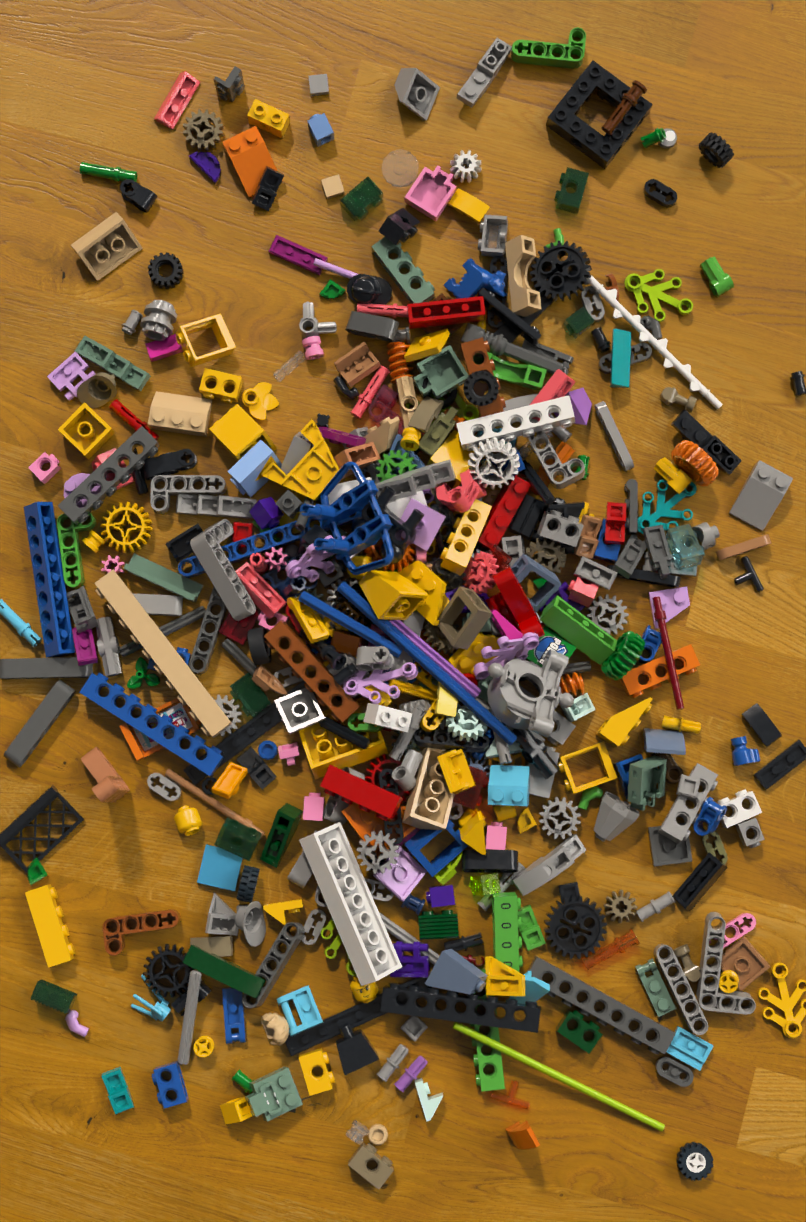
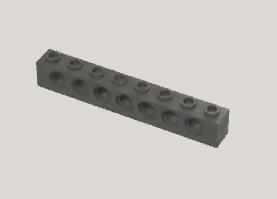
M538 956L534 957L528 971H532V977L541 981L543 974H552V980L548 983L550 984L548 995L554 998L556 995L563 998L561 1002L570 1007L573 1004L580 1008L579 1012L588 1017L590 1014L596 1016V1021L604 1026H607L609 1023L614 1026L613 1030L623 1036L627 1033L632 1036L630 1040L639 1045L642 1042L649 1046L648 1050L657 1055L659 1052L666 1053L676 1034L667 1027ZM561 983H569V990L567 992H560L559 986ZM579 992L586 993L585 1001H577L576 997ZM598 1001L604 1004L601 1011L594 1010V1004ZM614 1011H620L621 1017L617 1021L611 1019ZM636 1020L638 1022L637 1029L629 1030V1023ZM649 1030L655 1031V1037L652 1040L646 1039V1033Z

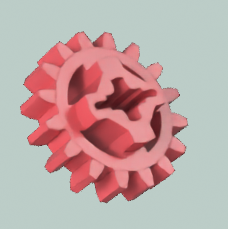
M482 551L474 553V557L470 558L467 569L463 572L466 576L462 579L467 581L464 586L473 589L477 594L487 593V588L492 589V583H495L492 575L498 573L496 570L499 568V565L495 564L497 559L493 558L492 554Z

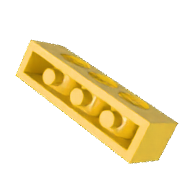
M475 499L470 509L463 512L461 518L457 517L453 526L456 530L454 533H450L447 540L449 546L443 549L440 556L443 559L441 567L460 576L463 574L492 506Z

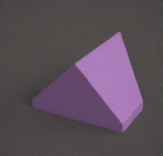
M584 388L568 392L565 396H570L575 424L587 425L592 406ZM553 412L557 418L559 414L557 412Z

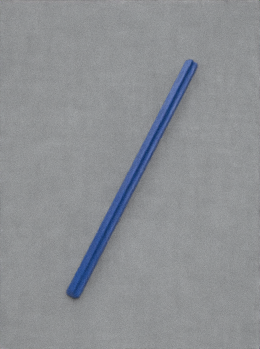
M342 582L338 586L337 590L507 744L512 745L516 741L517 736L392 623L385 619H378L371 605L346 582Z

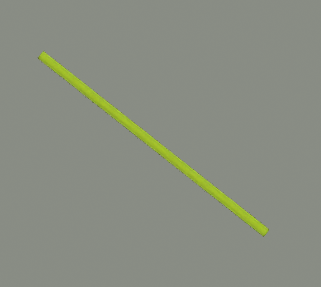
M454 1022L453 1029L661 1132L664 1130L665 1124L459 1022Z

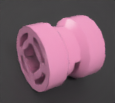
M311 336L302 340V345L306 350V360H314L324 356L323 349L320 347V336Z

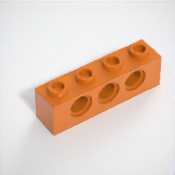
M691 644L672 652L674 660H680L682 663V668L680 670L676 669L678 679V675L683 672L689 675L697 671L696 667L700 666V663ZM665 655L631 669L620 679L627 696L633 695V698L644 694L643 690L648 687L651 690L661 687L660 682L668 680L669 683L671 682ZM657 667L664 669L663 677L656 675L655 670ZM640 674L645 675L647 678L645 685H641L638 682Z

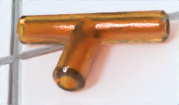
M515 1080L511 1081L508 1095L492 1091L490 1096L491 1099L526 1110L530 1105L528 1101L515 1098L519 1082Z

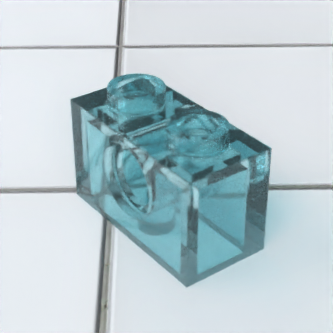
M690 524L669 528L666 539L679 570L701 565L705 555L704 548L699 544L697 534L692 530Z

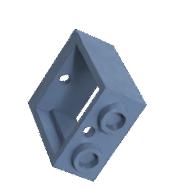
M524 553L511 567L519 583L531 570L547 580L531 599L528 598L535 612L543 607L546 601L562 585L556 574Z

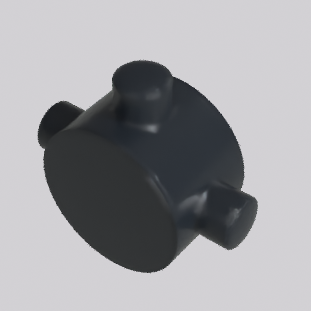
M319 413L316 425L329 427L328 419L330 416Z

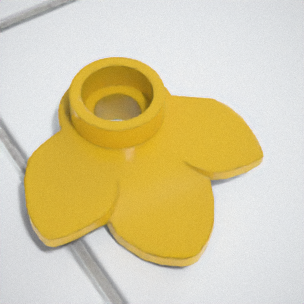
M266 382L258 383L254 388H249L242 394L243 404L249 407L250 414L259 420H265L266 411L275 409L279 405L276 397L270 394L272 384ZM250 395L255 397L253 401L248 400Z

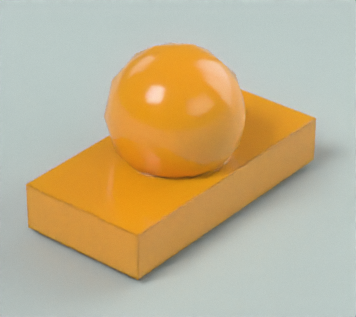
M230 762L212 787V793L230 799L231 796L238 792L239 784L248 773L247 768Z

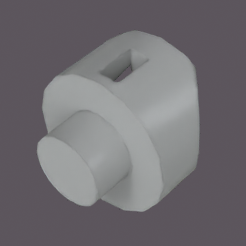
M707 522L691 528V533L702 544L701 551L715 546V539L720 537L718 528L715 525L710 527Z

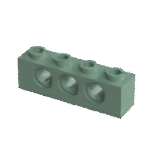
M384 237L371 246L374 256L410 304L429 302L434 298L435 289L429 281L426 282L424 280V274L418 266L415 268L407 251L404 253L400 248L402 246L401 243L394 245ZM391 253H396L398 255V258L392 260L388 257V255ZM401 268H407L409 270V273L404 275L401 274L399 270ZM412 283H419L421 287L419 289H412L410 285Z

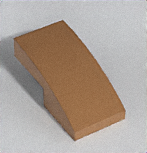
M583 514L581 523L584 526L574 550L575 555L593 558L599 542L596 538L603 522L600 518Z

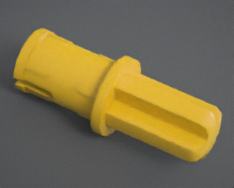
M664 715L662 727L675 729L678 732L686 731L699 734L701 723L684 720L683 717L679 719Z

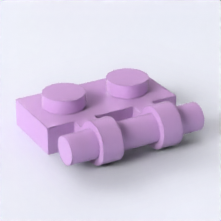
M74 352L47 377L60 392L66 387L70 390L64 395L70 401L72 398L77 397L78 387L96 373L91 371L86 375L84 371L89 366ZM80 376L82 380L76 386H73L71 383Z

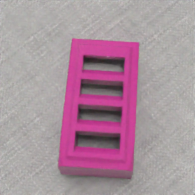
M490 610L492 612L490 618L502 637L507 636L509 640L522 638L523 634L497 610Z

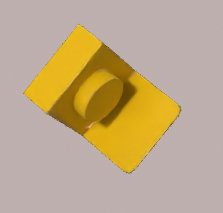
M303 899L266 904L263 908L267 913L285 925L287 924L285 910H288L289 913L300 912V908L304 907Z

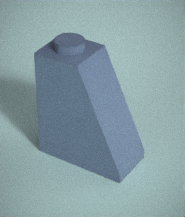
M448 949L440 954L425 984L430 987L470 995L483 990L486 984L484 981L488 975L453 949Z

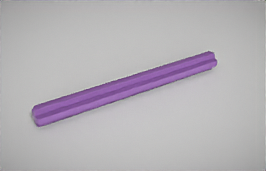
M389 620L390 623L471 696L476 698L481 693V689L400 620Z

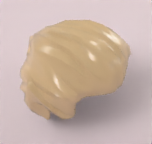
M270 1012L264 1014L261 1018V1023L266 1031L267 1038L273 1039L270 1044L281 1046L286 1042L289 1035L287 1020L277 1013Z

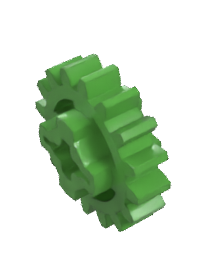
M391 450L390 456L383 454L384 460H378L381 467H376L377 470H380V473L376 476L382 477L380 481L382 482L406 473L407 468H409V471H412L418 466L417 464H412L415 458H408V452L402 455V450H397L396 454L394 450ZM393 458H401L403 461L397 463ZM395 467L400 468L399 474L394 473L396 471Z

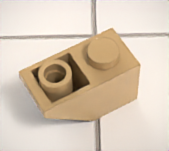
M397 416L393 419L388 417L379 422L380 427L374 426L367 430L368 434L364 436L366 438L365 444L374 442L379 455L390 449L398 434L399 417Z

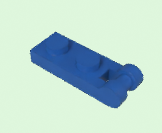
M223 988L226 1044H232L234 1041L246 1043L244 1005L242 1002L243 992L234 988ZM231 1028H239V1033L232 1034Z

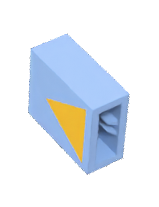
M260 440L228 470L232 477L230 481L242 495L246 493L252 497L270 480L263 477L261 473L272 462L279 468H281L282 463L276 454Z

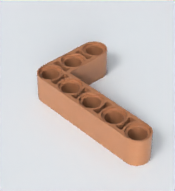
M97 746L81 758V761L98 782L92 788V791L102 803H115L130 791L126 783Z

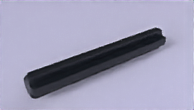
M523 460L526 469L522 470V473L542 501L551 506L555 502V497L531 464Z

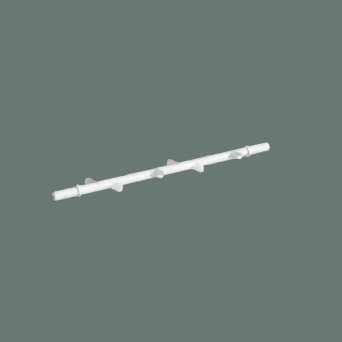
M592 275L591 278H586L588 283L596 290L595 292H598L614 308L613 318L623 317L640 333L639 340L641 342L648 341L665 358L663 365L665 369L674 367L690 382V391H699L702 397H705L717 410L723 405L709 389L691 374V365H682L666 349L668 342L666 338L657 340L640 323V315L632 316L616 300V289L606 290L603 287L604 285H601Z

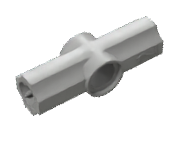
M112 617L96 619L98 623L96 627L98 635L97 646L100 657L103 660L105 676L122 674L119 657L120 647L117 636H115Z

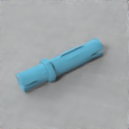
M0 599V614L16 629L20 636H23L32 647H36V643H40L42 638L31 629L29 623H25L3 599Z

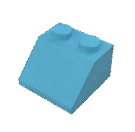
M491 765L488 784V805L528 806L530 766Z

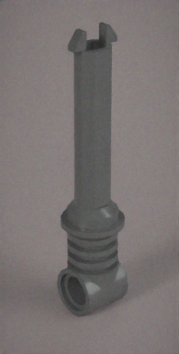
M467 323L461 341L465 343L483 337L484 341H488L490 353L494 356L506 355L523 363L546 369V372L554 374L557 369L562 370V367L570 368L567 362L562 364L511 344L507 341V338L503 337V334L493 336L494 333H491V335L489 331L485 333V329Z

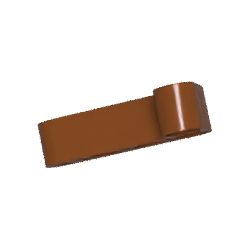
M175 909L107 919L103 923L106 952L112 956L120 954L125 948L124 934L175 927L181 920L180 913ZM170 913L173 917L175 916L176 920L172 921V924L170 920L163 921V925H161V918L168 917ZM149 916H153L156 918L155 926H149L147 924V918ZM130 918L135 919L137 922L135 929L128 927L127 923ZM110 921H114L117 924L115 932L110 931L108 928ZM112 941L119 943L120 948L118 951L111 949Z

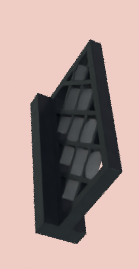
M52 785L0 833V846L27 873L29 866L27 867L22 862V854H33V860L36 858V854H41L37 858L39 861L42 860L84 818L58 792V789ZM57 797L63 803V811L51 810V803ZM40 813H49L48 824H37V816ZM51 813H63L62 824H51ZM65 813L74 814L78 820L74 824H65ZM26 826H34V837H22L23 829ZM37 827H48V838L36 837ZM51 827H62V835L59 838H50ZM11 840H20L19 851H12L6 844ZM22 840H34L33 851H22ZM36 840H48L47 849L45 851H36Z

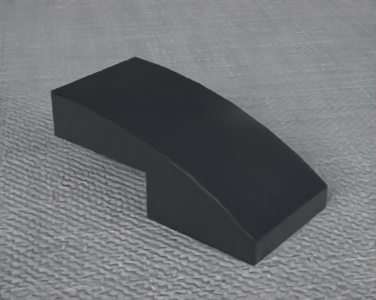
M266 166L254 194L252 204L269 211L284 174Z
M758 703L742 713V717L754 730L755 735L766 748L782 737L777 727Z
M251 746L236 758L243 767L247 768L249 775L262 790L277 778Z

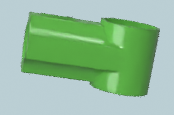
M715 256L700 264L701 269L709 280L710 289L716 297L734 288L731 277L724 273Z

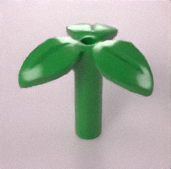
M139 657L135 665L136 675L128 680L127 688L138 689L142 686L143 680L150 687L158 686L160 678L155 673L146 674L149 670L148 662L144 658Z

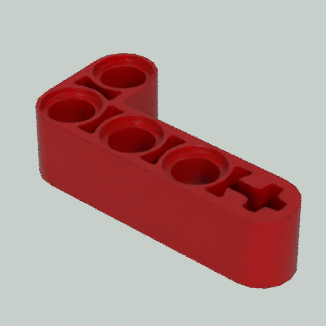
M511 567L492 575L522 634L531 632L538 634L539 638L544 636L545 633L539 618Z

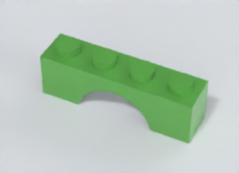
M487 352L489 360L493 359L496 370L493 371L495 378L536 391L542 388L546 369L529 364L509 362ZM477 353L473 356V361L475 364L480 365L483 363L484 357L482 354Z

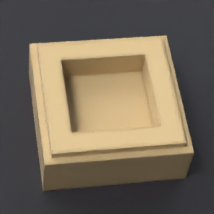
M339 174L321 180L327 199L345 194Z

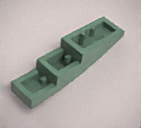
M87 336L83 337L75 349V352L111 375L114 374L116 378L139 391H142L151 377L146 371L138 368L130 361Z

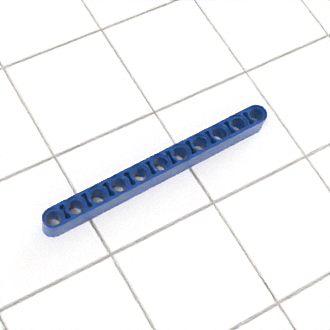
M362 510L353 517H347L337 522V527L352 523L358 517H361ZM309 516L305 529L298 536L292 534V529L297 522L294 521L221 546L223 551H228V560L232 564L250 558L253 553L262 554L270 551L272 547L276 549L301 540L302 536L311 529L310 523L313 520H318L320 527L325 531H329L330 527L322 524L324 520ZM279 532L283 533V540L275 542L274 535ZM258 539L265 540V546L263 548L256 547V541ZM246 545L247 552L243 555L238 554V547ZM196 555L182 560L178 565L180 574L187 578L206 573ZM189 563L192 564V571L184 573V566Z

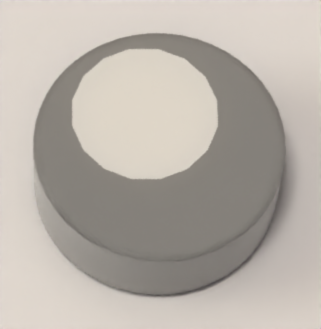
M666 128L664 129L666 139H664V142L659 141L658 144L662 148L669 149L675 145L677 135L674 130Z

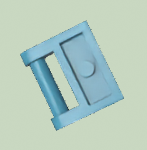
M309 985L276 999L278 1005H281L288 1022L290 1036H295L323 1023ZM292 999L302 1022L299 1026H297L288 1001Z

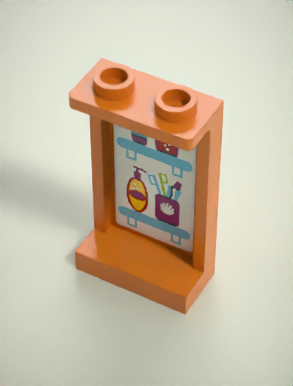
M178 698L156 708V714L161 717L163 714L173 719L172 724L179 727L181 724L190 730L189 735L201 729L199 726L202 724L199 719L195 721L189 713L191 708L187 704L184 706ZM151 718L148 722L151 729L156 728L158 720ZM128 723L119 726L137 761L165 748ZM168 728L164 733L165 737L171 739L174 736V730Z

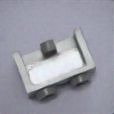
M485 215L484 221L480 222V232H483L482 239L478 240V250H481L482 256H502L505 258V243L508 230L507 216Z

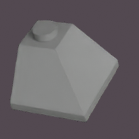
M401 68L394 85L399 101L421 119L427 121L440 87L417 68Z

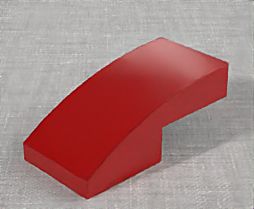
M607 502L604 543L624 545L626 503Z

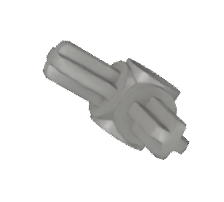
M312 302L303 303V318L300 319L299 327L304 339L311 336H319V334L336 333V322L318 323V320L314 318V304ZM313 327L312 330L305 331V328Z

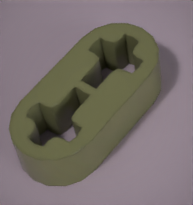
M713 832L710 834L716 838L713 841L714 848L711 843L706 842L709 838L708 835L702 836L701 840L706 854L710 852L716 857L714 852L716 850L719 855H723L720 861L726 864L728 859L727 853L718 833Z

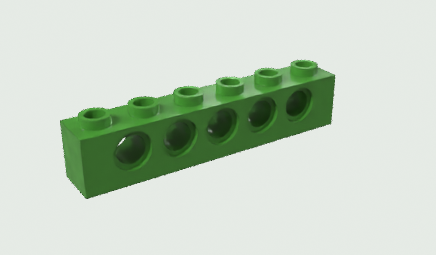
M485 968L480 969L482 972L486 974ZM485 984V992H484L482 995H478V998H484V999H486V996H495V995H486V984ZM470 1024V1027H474V1030L479 1032L481 1025ZM489 1026V1032L483 1035L500 1043L498 1027ZM471 1038L472 1047L476 1046L477 1054L473 1055L474 1067L478 1066L479 1074H475L476 1086H480L481 1092L505 1089L501 1052L492 1048L489 1054H483L481 1048L485 1044ZM487 1064L494 1066V1071L490 1074L483 1072V1068Z

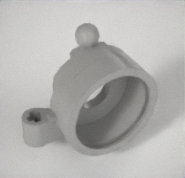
M550 649L545 655L542 668L532 661L519 658L510 660L503 667L499 663H492L488 668V673L493 678L488 686L487 697L494 714L510 727L522 730L529 729L548 738L554 728V709L558 704L563 708H569L574 703L573 696L570 693L562 694L561 687L559 686L563 671L568 664V656ZM520 677L527 679L536 687L540 694L539 697H528L520 690Z

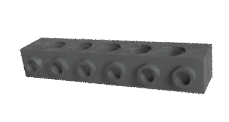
M141 426L72 491L58 507L76 525L78 523L82 524L88 519V514L93 509L97 510L103 504V499L107 496H112L117 491L116 487L120 483L124 484L131 477L130 474L135 469L139 470L149 456L153 457L159 451V443ZM136 447H143V452L141 454H134V449ZM122 460H129V465L126 468L120 467ZM108 473H115V478L112 481H107L106 475ZM100 486L101 492L96 495L92 494L93 487ZM81 499H86L87 505L79 508L78 502Z

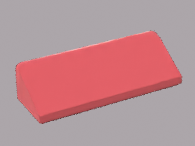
M186 71L181 72L154 120L173 130L199 86L200 81Z
M557 369L530 405L564 397L576 381L560 369ZM533 417V418H532V419L537 420L538 422L540 421V418H539V417Z
M248 562L235 571L255 605L268 618L271 619L287 604Z

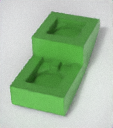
M530 904L518 909V917H521L522 924L519 931L527 950L529 951L546 944Z

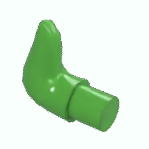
M554 229V246H557L558 241L564 245V236L561 229Z

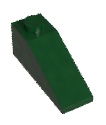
M286 803L277 811L260 860L276 868L279 866L298 828L303 814L302 810Z

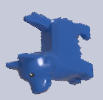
M472 258L462 265L467 273L461 278L460 284L456 283V279L453 277L443 285L454 294L456 299L475 297L482 288L503 297L507 296L504 291L506 273L497 271L492 274L478 266Z

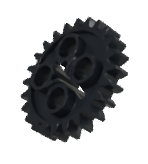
M558 241L557 246H554L551 242V248L548 249L544 246L545 252L538 251L540 257L534 258L536 264L531 265V268L534 270L530 272V275L534 277L531 281L535 284L536 291L539 290L541 296L545 294L546 299L552 296L556 302L557 298L560 297L563 302L564 297L567 296L571 300V294L578 296L577 290L584 291L582 285L589 284L586 278H591V274L588 272L592 270L591 266L588 265L591 263L590 259L586 258L588 255L586 252H582L581 246L576 248L574 242L571 246H569L568 241L564 245ZM563 256H568L565 261H560ZM547 267H552L550 271L544 272ZM574 270H577V271H578L575 275H573V276L570 275V273H571L572 271H574ZM557 281H562L559 286H554Z
M571 895L569 901L563 897L562 904L556 901L557 908L550 906L553 911L552 914L546 913L550 920L544 921L546 925H549V927L544 928V931L550 934L545 938L552 940L549 943L551 947L556 945V953L562 950L561 955L563 957L567 953L570 959L573 958L574 954L580 959L581 953L588 957L589 950L595 953L594 946L601 947L598 943L599 940L605 941L601 934L607 933L602 928L607 923L601 920L606 916L599 914L602 909L600 907L595 908L597 904L595 901L589 904L590 899L588 897L584 901L581 895L578 896L577 900ZM569 910H575L573 918H566V913ZM591 917L593 919L592 924L584 926V920ZM560 919H563L573 925L578 924L580 928L590 931L591 934L588 935L576 928L573 930V928L570 925L561 923ZM561 928H567V933L564 936H559L558 931ZM578 936H585V940L583 943H576V938Z

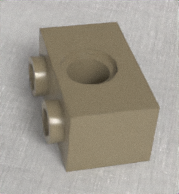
M362 1142L349 1159L348 1165L379 1190L394 1171L393 1162L386 1156L381 1157L376 1153L378 1150L370 1143L366 1145ZM369 1160H375L378 1165L376 1168L370 1169L366 1163Z

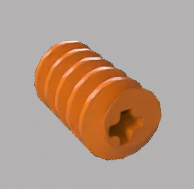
M404 342L388 343L386 345L389 348L387 354L391 356L388 358L389 363H391L389 369L392 371L390 377L394 378L391 380V383L396 384V379L403 376L413 378V374H408L409 371L413 370V367L407 366L412 361L406 362L404 358L406 349H409L410 345Z
M573 672L572 678L569 674H565L564 680L561 677L559 686L561 687L562 694L572 692L576 697L579 690L584 695L585 690L581 673L578 676L576 672Z

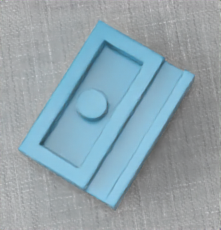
M677 1026L676 1034L666 1052L701 1071V1067L710 1054L713 1045Z

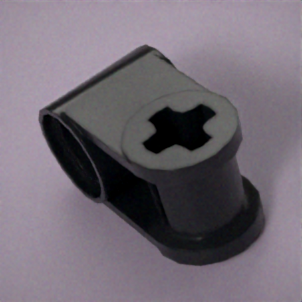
M131 179L124 180L120 185L123 199L141 211L148 213L157 199V195Z

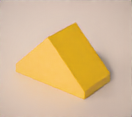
M477 811L459 830L460 837L463 842L477 852L486 855L483 817L481 811Z

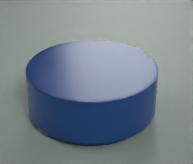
M263 741L258 747L260 757L265 760H271L277 755V746L272 741Z

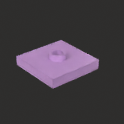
M411 498L401 520L406 522L414 509H418L424 514V517L415 528L417 534L413 544L428 551L446 516ZM403 531L401 537L405 539L406 534Z
M399 846L395 850V852L400 853L399 857H394L397 861L396 865L391 863L392 869L388 870L385 868L383 874L378 869L377 873L373 876L400 901H404L427 871Z

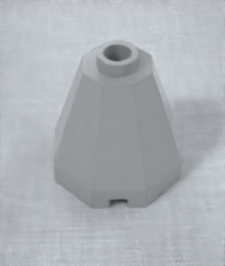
M607 791L602 797L594 826L595 836L604 842L605 840L611 841L634 823L639 816V811L630 807L631 805L628 802L619 800L620 797Z

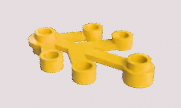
M777 962L772 965L771 973L777 978L781 1000L771 994L769 989L761 987L757 994L759 998L768 1000L784 1011L786 1020L775 1014L771 1007H764L762 1015L766 1019H771L782 1026L783 1034L788 1038L794 1039L800 1036L802 1032L800 1023L806 1015V1008L803 1007L806 999L800 1001L801 1008L795 1017L793 1016L792 1009L802 993L806 991V981L803 979L797 980L795 984L796 989L789 998L785 980L788 968L785 964ZM777 967L782 968V971L779 974H777L775 971ZM800 982L805 983V987L803 989L799 988ZM763 990L767 991V995L765 997L761 996V992ZM768 1009L771 1010L770 1016L765 1015V1012ZM790 1025H794L795 1027L794 1031L790 1032L788 1029Z

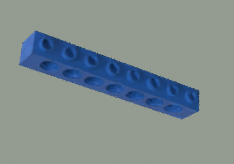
M35 502L24 507L45 655L46 658L62 657L75 653L53 502Z
M92 673L79 693L212 777L224 758L220 755L222 753L220 749L213 745L209 748L204 744L206 740L198 735L192 737L188 734L190 730L181 724L179 727L172 724L173 719L167 715L159 716L156 714V708L149 704L145 707L139 703L140 698L132 693L128 696L123 692L125 689L117 683L111 685L107 682L109 678L103 674L98 673L96 675ZM103 687H108L109 694L106 697H101L100 690ZM123 697L125 705L118 708L116 701L118 698ZM139 707L142 714L139 718H134L132 711ZM151 718L158 720L156 728L151 729L148 722ZM168 728L174 730V736L171 739H167L164 735ZM183 739H189L191 742L190 747L186 750L181 747ZM200 749H205L207 752V757L204 760L197 758V752Z

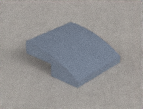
M643 728L646 752L686 754L682 731Z

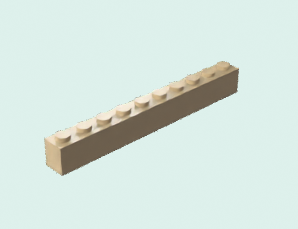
M111 570L95 582V585L98 587L95 590L101 599L105 597L108 600L109 604H107V607L113 614L118 613L121 617L118 620L124 629L129 628L133 634L130 637L136 644L141 643L144 647L142 650L143 654L148 660L151 658L156 663L154 668L160 675L164 673L168 678L165 682L171 690H177L180 694L177 696L184 706L187 704L191 708L189 713L193 719L201 721L203 724L201 729L207 737L211 735L215 738L228 728L232 722L118 574Z

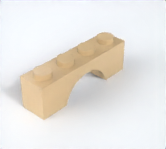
M519 235L505 243L512 312L516 315L527 317L542 309L540 292L532 290L527 281L528 268L536 257L535 241L533 238Z

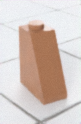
M374 442L345 449L334 457L339 468L346 462L352 461L359 466L360 470L381 459ZM350 469L341 480L354 474L353 471Z

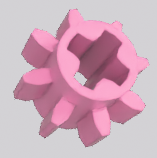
M272 547L271 554L265 553L268 559L264 561V564L270 565V571L273 568H277V571H280V565H287L283 560L288 555H283L282 548L278 551ZM274 555L276 558H280L278 563L275 560L272 561Z
M108 555V560L106 562L102 561L105 568H102L101 571L109 573L111 571L109 568L114 563L117 565L115 572L117 574L120 572L124 573L121 566H124L125 563L118 562L119 556L112 559Z

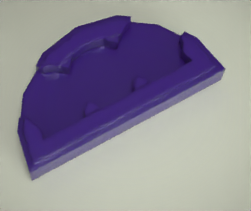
M194 152L189 155V158L216 184L221 173L217 158L210 152Z

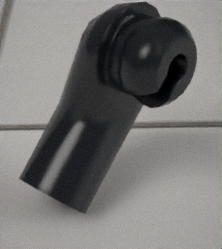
M341 376L333 380L340 393L349 400H354L355 397L359 396V392L355 387L349 390Z

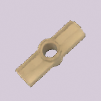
M409 376L396 379L404 429L409 427L410 419L418 407L413 378ZM410 403L413 405V408L407 409L404 404Z

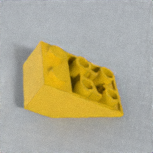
M647 698L607 718L596 735L614 748L624 746L630 738L628 735L630 730H635L640 724V716L647 714L652 707L650 703L652 698Z

